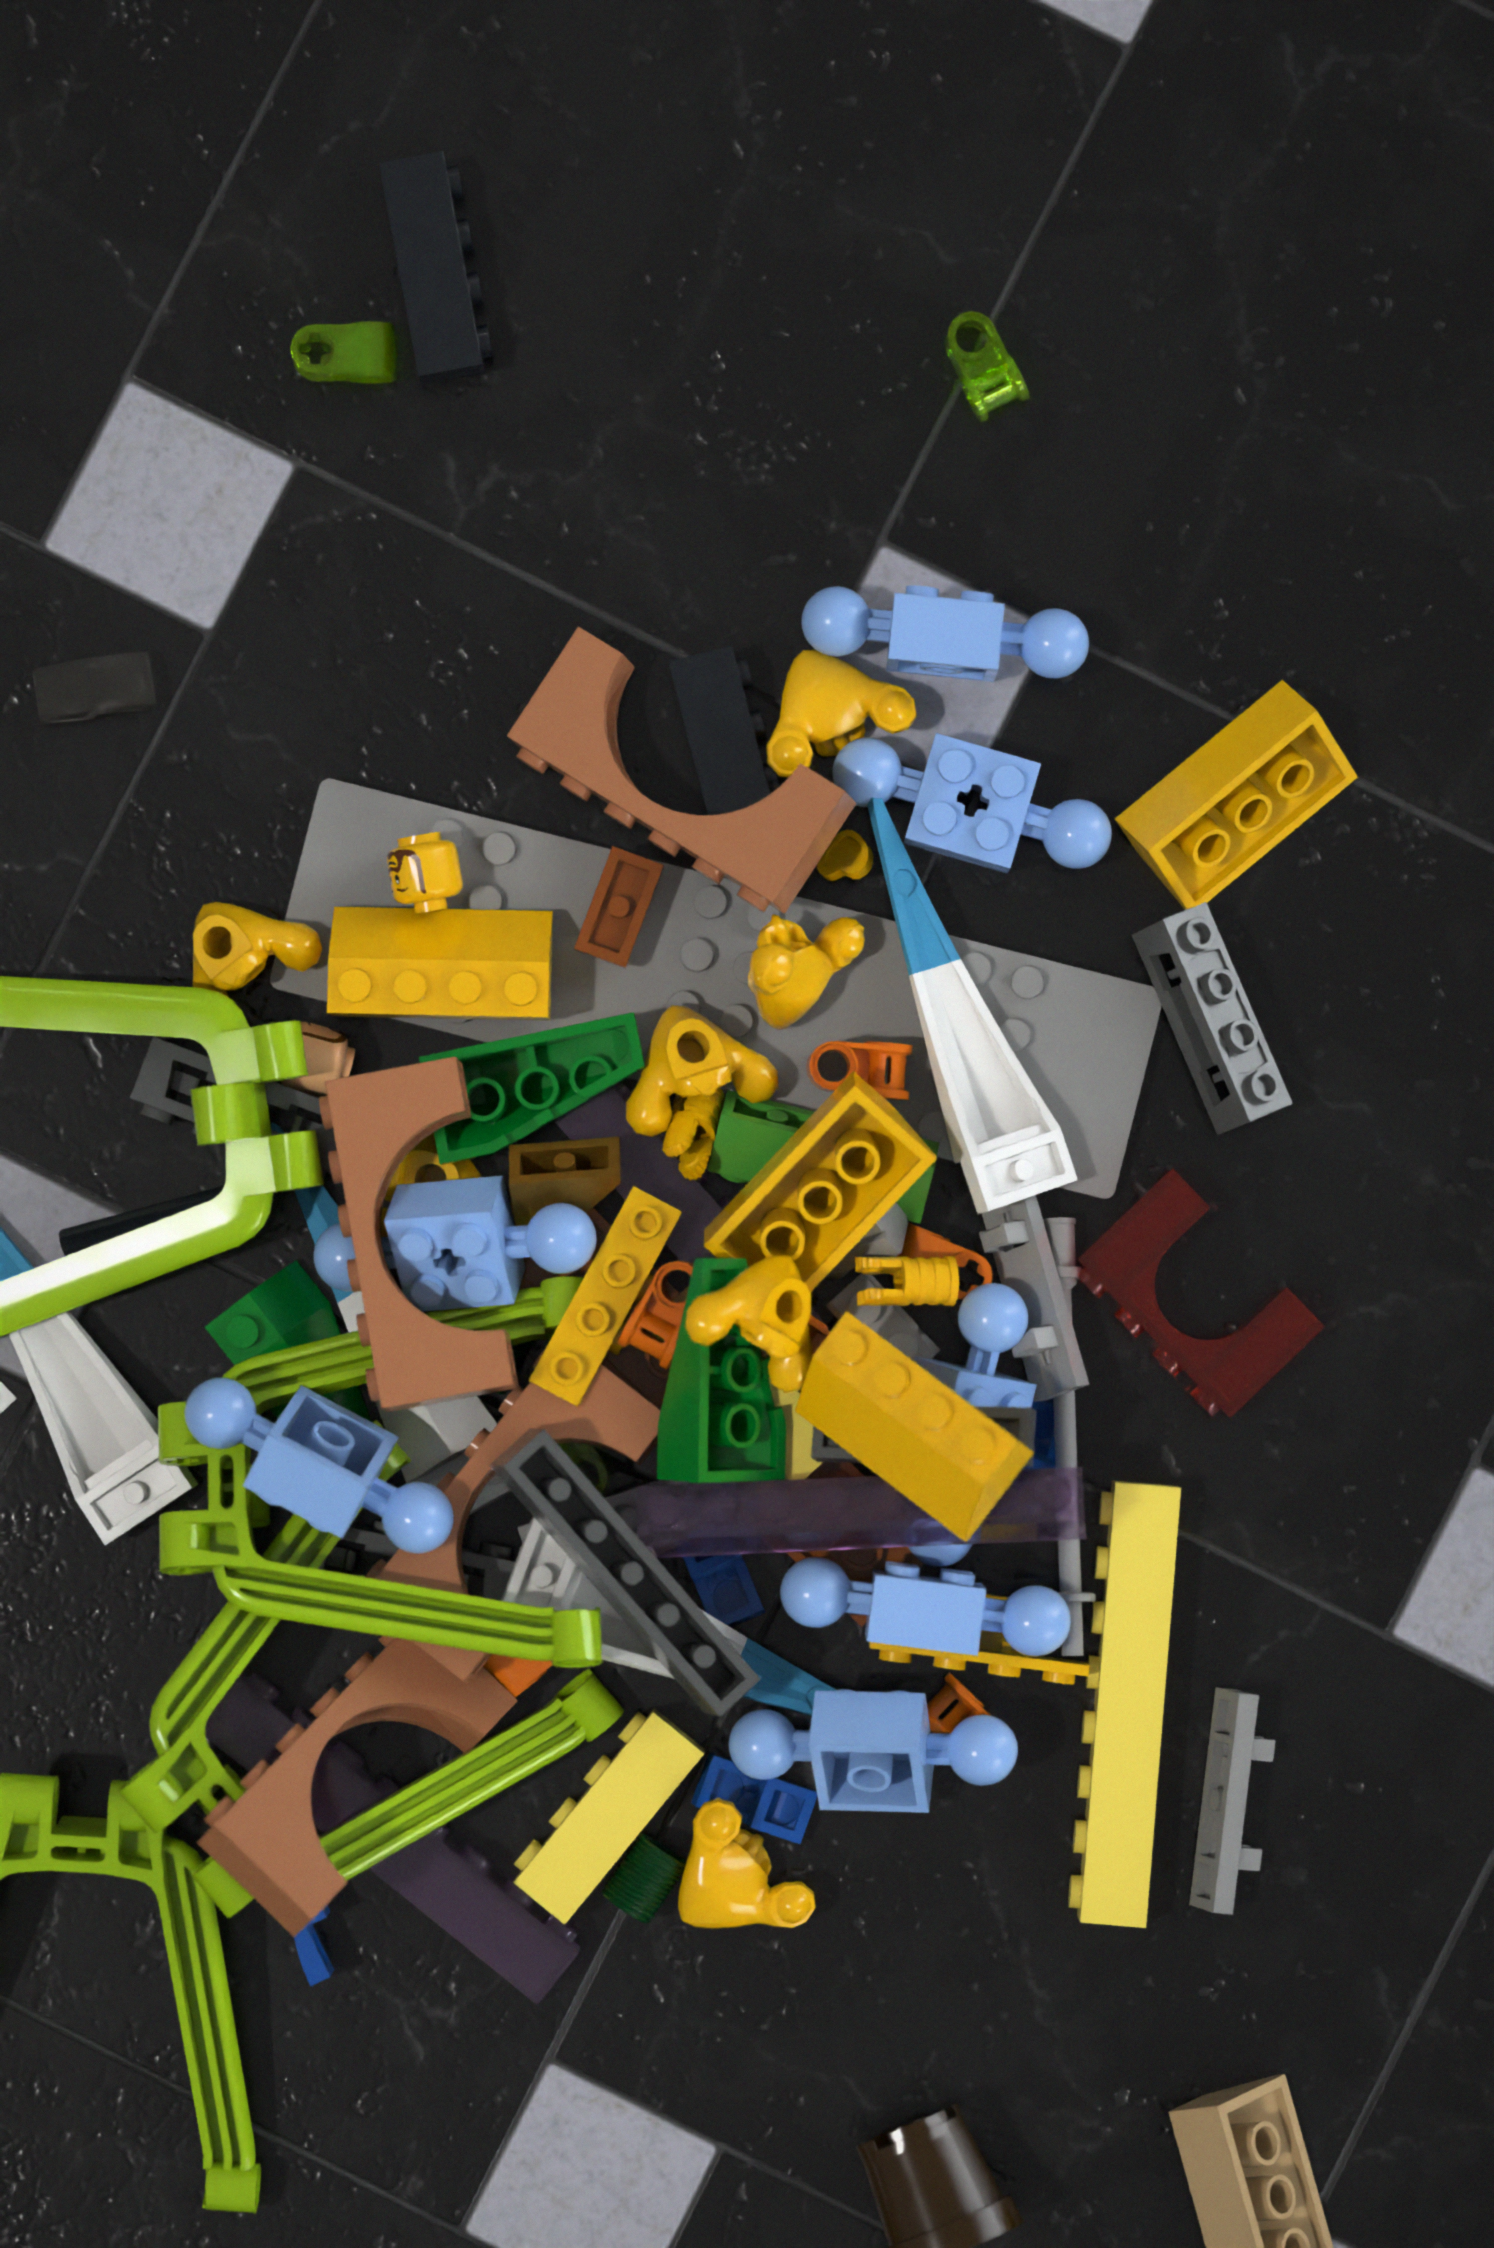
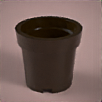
M957 2103L942 2108L938 2113L929 2117L922 2116L856 2146L865 2168L888 2244L883 2248H972L1024 2223L1011 2195H1002L964 2121Z

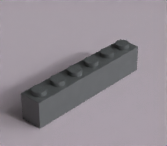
M530 1428L489 1465L704 1713L721 1717L760 1680L759 1676L545 1429Z

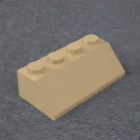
M1278 2074L1205 2094L1168 2111L1206 2248H1334L1285 2074Z

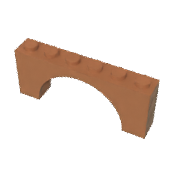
M578 626L507 735L520 748L516 757L541 774H544L548 766L564 776L560 785L586 802L592 794L605 801L608 805L603 812L625 827L631 829L636 821L652 831L648 840L668 854L675 857L681 849L696 858L692 867L713 882L720 884L723 878L726 877L741 887L736 895L764 913L767 907L771 905L785 914L857 803L845 790L801 763L793 774L773 793L755 804L734 812L719 815H692L673 811L651 801L641 794L628 775L622 761L617 736L620 701L635 666L621 652Z
M455 1056L325 1081L327 1096L319 1097L320 1112L325 1130H334L337 1150L329 1151V1164L334 1183H343L346 1204L338 1205V1217L343 1237H352L355 1258L347 1260V1268L352 1291H361L365 1313L357 1314L356 1318L361 1344L363 1347L371 1346L374 1367L366 1369L367 1386L372 1402L380 1400L381 1409L393 1412L519 1388L510 1333L504 1329L493 1331L459 1329L425 1315L405 1296L390 1272L382 1246L381 1215L383 1202L392 1177L401 1162L417 1144L431 1133L456 1121L472 1117L462 1063Z
M545 1349L543 1350V1352L539 1355V1357H538L537 1360L535 1361V1363H534V1365H533V1368H534V1369L536 1368V1366H537V1364H538L540 1358L542 1357V1355H543ZM600 1364L578 1407L531 1382L525 1389L519 1385V1388L513 1389L501 1404L498 1411L504 1416L491 1433L484 1428L471 1441L464 1452L470 1459L457 1476L449 1472L436 1486L449 1499L454 1514L452 1530L444 1543L432 1551L418 1554L406 1552L399 1548L388 1563L380 1559L365 1577L470 1595L463 1571V1537L470 1512L478 1496L496 1475L495 1471L489 1466L527 1430L536 1428L545 1429L557 1444L578 1443L603 1447L617 1452L641 1466L658 1444V1421L661 1410L602 1364ZM413 1641L463 1682L468 1684L492 1655L490 1653Z
M381 1636L378 1641L385 1649L376 1658H373L366 1652L344 1674L351 1684L341 1694L332 1687L309 1710L317 1719L306 1730L297 1723L275 1745L282 1755L271 1766L262 1759L239 1782L247 1791L236 1803L227 1795L204 1818V1821L211 1828L197 1843L295 1937L347 1883L333 1866L322 1848L312 1818V1777L321 1751L328 1740L340 1732L364 1723L395 1721L431 1730L456 1745L461 1751L466 1752L473 1748L518 1701L484 1667L480 1669L468 1684L463 1682L413 1641Z

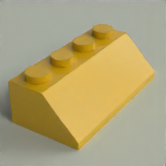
M1281 680L1117 816L1115 820L1137 853L1182 907L1187 910L1209 902L1357 779L1358 776L1318 711L1286 682Z
M334 907L328 955L327 1013L331 1016L551 1021L553 911L441 909L415 914L414 908Z
M853 1071L704 1229V1247L717 1258H746L748 1268L768 1257L789 1255L798 1268L802 1282L807 1285L811 1292L934 1163L937 1156L900 1113Z
M848 1311L845 1312L814 1353L795 1408V1412L966 1543L1034 1454L1024 1444Z

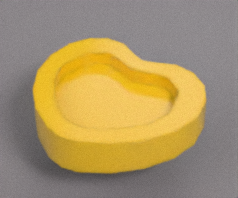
M844 830L834 837L817 863V869L824 879L828 881H836L844 876L852 879H861L871 870L873 852L868 843L853 830Z

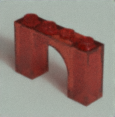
M1172 1168L1168 1169L1076 1258V1262L1083 1268L1078 1277L1098 1299L1106 1292L1117 1303L1120 1309L1114 1316L1135 1338L1144 1332L1158 1346L1152 1355L1174 1378L1182 1371L1191 1380L1196 1388L1190 1395L1211 1417L1220 1411L1225 1417L1231 1418L1325 1326L1287 1287H1281L1241 1327L1221 1338L1212 1340L1195 1339L1181 1333L1166 1320L1155 1296L1154 1283L1157 1267L1165 1252L1210 1209L1207 1203Z

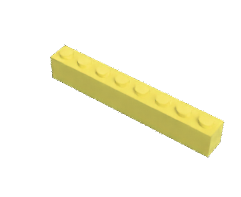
M1112 1480L1111 1492H1101L1099 1524L1108 1525L1107 1547L1097 1546L1095 1579L1104 1580L1102 1601L1092 1602L1090 1633L1100 1634L1098 1656H1088L1087 1663L1090 1665L1089 1676H1086V1688L1095 1689L1094 1710H1084L1081 1742L1091 1744L1089 1766H1079L1077 1798L1086 1799L1085 1820H1075L1073 1833V1853H1082L1080 1875L1070 1876L1068 1907L1078 1908L1077 1917L1080 1923L1146 1928L1181 1498V1487Z

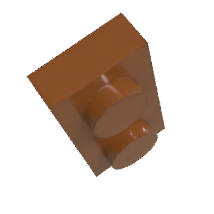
M612 846L574 949L626 969L664 865Z

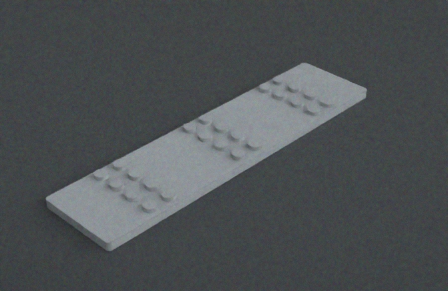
M325 779L320 783L285 921L305 923L319 934L323 950L318 963L304 972L287 968L275 956L270 982L277 990L327 1002L328 955L334 907L414 908V903L401 904L394 899L387 866V855L392 849L398 847V838L440 832L442 840H450L457 847L463 880L461 892L452 897H446L447 909L553 911L551 1021L439 1018L390 1019L488 1043L634 1012L645 1062L653 1032L662 1014L671 1004L685 1006L708 1018L744 1046L768 1058L778 1071L779 1088L769 1100L811 1111H816L833 1093L819 1090L811 1083L807 1076L806 1064L808 1057L818 1046L830 1041L855 1043L869 1041L913 1045V1054L907 1056L905 1090L910 1092L909 1100L887 1101L900 1113L920 1138L940 1143L937 1154L938 1158L954 1161L896 921L797 896L785 914L771 905L763 913L738 897L736 894L741 887L729 879L723 878L721 883L717 884L698 871L655 861L663 864L664 868L625 969L574 949L611 849L335 779ZM775 914L781 919L798 924L811 942H814L823 928L835 919L849 917L857 920L864 927L865 942L862 952L853 958L849 965L831 976L819 1000L812 1008L786 1029H775L764 1022L757 1007L755 996L748 987V973L750 971L749 962L751 955L758 948L756 944L761 929L771 921V916ZM948 935L1005 1039L1061 1128L1078 1180L1057 1188L1100 1199L1110 1198L1116 1190L1162 1007L1155 988ZM829 1051L819 1057L817 1068L820 1076L826 1081L839 1082L846 1075L847 1064L842 1055ZM886 1059V1069H885V1083H886V1084H887V1080H888V1067H889V1060H888V1059ZM643 1069L626 1079L639 1082ZM732 1081L720 1087L724 1092L725 1098L728 1090L737 1092Z

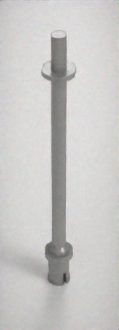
M1068 1217L1045 1218L1043 1222L1072 1321L1071 1289L1077 1284L1076 1280L1082 1278V1268L1076 1266V1219ZM1074 1390L1053 1398L1060 1592L1057 1593L1066 1602L1071 1616L1068 1636L1061 1645L1062 1656H1084L1082 1602L1096 1601V1594L1082 1592Z

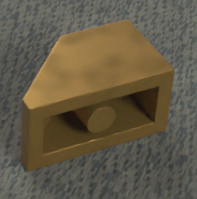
M619 1137L509 1145V1186L516 1226L528 1225L532 1217L539 1210L554 1203L572 1204L587 1213L621 1183Z

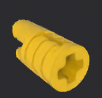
M718 1088L709 1097H704L702 1094L685 1098L677 1094L675 1095L672 1107L673 1115L665 1133L662 1150L671 1158L680 1155L678 1170L690 1181L693 1179L696 1181L697 1178H701L707 1167L725 1101V1095L721 1088Z
M907 1256L855 1257V1272L865 1275L894 1274V1289L868 1288L864 1291L857 1292V1306H908L909 1304H943L944 1306H954L956 1304L959 1291V1272L957 1261L953 1256H944L943 1259L939 1257H929V1259L914 1257V1259H909Z

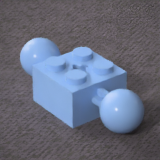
M910 585L906 586L905 594L895 593L891 611L868 608L864 599L855 591L846 587L833 586L815 593L806 603L801 618L802 630L808 643L818 652L828 656L838 657L853 653L865 641L888 643L886 671L994 682L1001 654L1021 656L1028 668L1034 673L1045 678L1055 679L1075 672L1085 661L1089 650L1087 630L1082 621L1073 613L1063 609L1050 608L1034 614L1025 624L1003 622L1005 604L993 603V594L978 591H962L960 599L938 597L939 589L934 587Z
M939 733L935 734L924 772L902 766L897 753L890 745L882 740L868 737L853 740L845 745L837 754L833 764L832 775L834 784L845 790L857 803L856 806L867 807L872 797L882 798L884 803L892 797L915 803L904 844L1008 874L1011 868L1020 834L1043 841L1047 853L1054 861L1064 867L1073 869L1094 865L1104 857L1111 844L1112 829L1110 821L1105 812L1093 802L1083 799H1071L1058 804L1053 809L1030 803L1041 763ZM970 790L980 793V800L983 803H987V810L978 809L974 817L965 815V805L957 802L958 796H967Z
M503 1176L397 1185L384 1219L388 1237H382V1246L389 1269L397 1268L403 1293L423 1312L514 1304L526 1268L523 1258L531 1257L538 1266L552 1273H570L583 1267L592 1257L596 1247L597 1236L591 1218L579 1207L568 1203L547 1205L532 1217L528 1225L515 1226ZM336 1223L328 1227L319 1236L313 1253L314 1265L317 1273L326 1284L337 1290L352 1291L347 1260L355 1258L352 1237H343L340 1223Z
M999 1283L980 1285L965 1296L958 1312L960 1332L968 1344L971 1345L966 1365L915 1356L914 1362L972 1406L1031 1407L1037 1384L995 1371L999 1354L1016 1346L1027 1330L1028 1310L1026 1304L1015 1290ZM1012 1483L1007 1488L1008 1491L1011 1490ZM918 1505L909 1513L904 1528L905 1540L911 1553L921 1562L935 1567L949 1566L960 1561L969 1552L975 1536L974 1532L967 1543Z
M209 1379L199 1384L191 1392L185 1406V1420L188 1430L198 1442L215 1449L231 1448L239 1443H243L259 1452L243 1486L257 1493L263 1501L271 1505L281 1506L306 1519L314 1528L330 1532L340 1538H343L361 1507H364L381 1516L383 1528L389 1540L396 1547L410 1553L418 1554L432 1551L443 1544L452 1530L454 1514L449 1499L439 1488L424 1482H412L396 1488L379 1479L399 1436L300 1385L276 1423L256 1414V1405L252 1395L247 1388L233 1379Z
M809 1557L796 1562L789 1568L780 1588L782 1605L787 1614L797 1623L806 1627L820 1628L833 1624L844 1613L866 1615L865 1637L868 1642L978 1656L982 1630L1002 1633L1007 1643L1022 1654L1042 1656L1055 1651L1063 1644L1071 1626L1069 1608L1064 1599L1054 1590L1045 1586L1030 1585L1018 1589L1007 1600L986 1598V1588L982 1583L975 1582L973 1572L958 1569L940 1568L938 1578L919 1575L920 1568L916 1564L886 1561L885 1571L873 1569L870 1583L849 1580L844 1570L827 1558Z
M850 1689L815 1691L810 1730H796L789 1719L781 1713L768 1709H759L742 1716L733 1726L729 1737V1753L733 1763L743 1774L754 1779H774L787 1772L795 1761L811 1762L820 1810L929 1813L934 1765H951L954 1772L964 1781L974 1785L986 1786L1003 1780L1012 1771L1018 1756L1016 1737L1011 1728L999 1718L984 1714L974 1715L961 1721L952 1733H931L925 1693H910L903 1690L891 1692H856Z

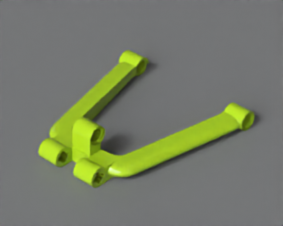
M0 976V1027L192 1039L200 1043L207 1050L217 1085L190 1090L198 1145L226 1143V1181L222 1191L212 1200L0 1281V1337L238 1247L253 1238L265 1225L271 1212L273 1193L324 1185L316 1130L272 1136L265 1083L308 1076L301 1021L278 1022L249 1027L243 1011L232 999L220 992L205 988Z
M563 1276L545 1279L541 1281L540 1287L519 1289L514 1304L435 1310L424 1314L436 1321L459 1329L473 1331L504 1329L510 1333L512 1346L533 1340H551L584 1278ZM358 1330L251 1357L234 1365L222 1378L233 1379L247 1388L254 1399L256 1414L261 1415L270 1408L289 1403L300 1385L322 1395L367 1383L366 1369L373 1368L374 1363L371 1346H362ZM174 1402L158 1406V1462L167 1466H196L208 1463V1510L176 1511L159 1516L161 1573L169 1575H195L213 1572L218 1588L229 1602L241 1610L258 1616L532 1661H552V1665L556 1667L580 1668L596 1666L602 1663L600 1607H596L593 1610L572 1609L557 1611L554 1607H534L264 1559L257 1554L252 1528L270 1525L271 1510L269 1503L263 1501L257 1493L243 1486L253 1466L250 1463L251 1448L243 1443L226 1449L207 1447L198 1442L188 1430L185 1420L186 1402Z
M377 1419L372 1421V1423L385 1429ZM397 1443L379 1476V1479L384 1482L412 1461ZM294 1513L261 1557L273 1562L318 1569L340 1540V1537L314 1528L306 1519ZM227 1601L160 1690L152 1706L149 1720L151 1740L158 1756L139 1770L119 1789L120 1794L154 1833H158L169 1825L194 1802L208 1815L227 1795L236 1803L247 1791L239 1783L242 1779L228 1763L222 1766L209 1747L205 1738V1726L212 1711L281 1619L258 1616L241 1610ZM588 1668L566 1684L543 1708L319 1835L318 1838L321 1846L333 1866L347 1881L579 1746L585 1739L587 1742L594 1740L612 1726L625 1710ZM211 1856L191 1875L227 1918L236 1914L254 1899Z
M1 1773L0 1880L9 1874L35 1871L107 1874L144 1882L156 1894L202 2144L203 2169H206L202 2208L214 2211L256 2213L260 2194L261 2164L255 2163V2141L216 1907L213 1900L191 1876L204 1862L203 1859L186 1842L166 1835L167 1826L158 1833H154L119 1792V1789L128 1780H112L109 1791L107 1818L63 1815L57 1824L59 1804L58 1776Z

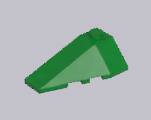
M635 1013L612 1016L419 1057L420 1063L456 1056L463 1065L472 1117L456 1121L434 1132L439 1163L444 1165L496 1154L643 1069L645 1062Z
M695 1258L658 1421L657 1479L694 1483L785 1480L786 1422L782 1407L774 1405L768 1380L770 1378L768 1371L770 1358L763 1357L761 1348L747 1341L741 1335L737 1324H733L724 1337L709 1346H704L691 1340L685 1328L686 1313L693 1300L725 1287L748 1268L746 1258Z
M295 1260L250 1291L205 1326L206 1330L234 1365L254 1356L341 1335L330 1301L298 1260ZM359 1385L321 1395L372 1422ZM288 1403L270 1408V1410L279 1418Z

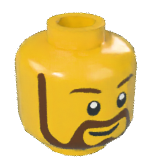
M440 832L398 838V847L392 849L387 855V866L394 899L401 904L414 903L415 914L447 909L446 897L457 895L463 888L456 845L450 840H442Z

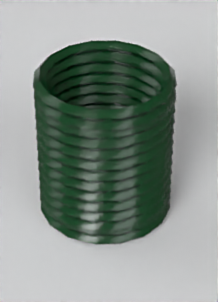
M638 1834V1838L634 1840L635 1844H631L632 1848L628 1849L629 1853H625L626 1857L622 1858L623 1862H619L620 1866L616 1867L617 1871L613 1872L614 1876H610L611 1880L607 1881V1884L604 1885L605 1889H601L603 1896L619 1909L638 1921L649 1924L651 1919H654L655 1913L658 1912V1908H662L661 1904L665 1903L664 1899L668 1898L667 1894H671L670 1890L674 1889L673 1885H677L676 1881L680 1880L679 1876L683 1875L686 1862L653 1838L645 1834Z

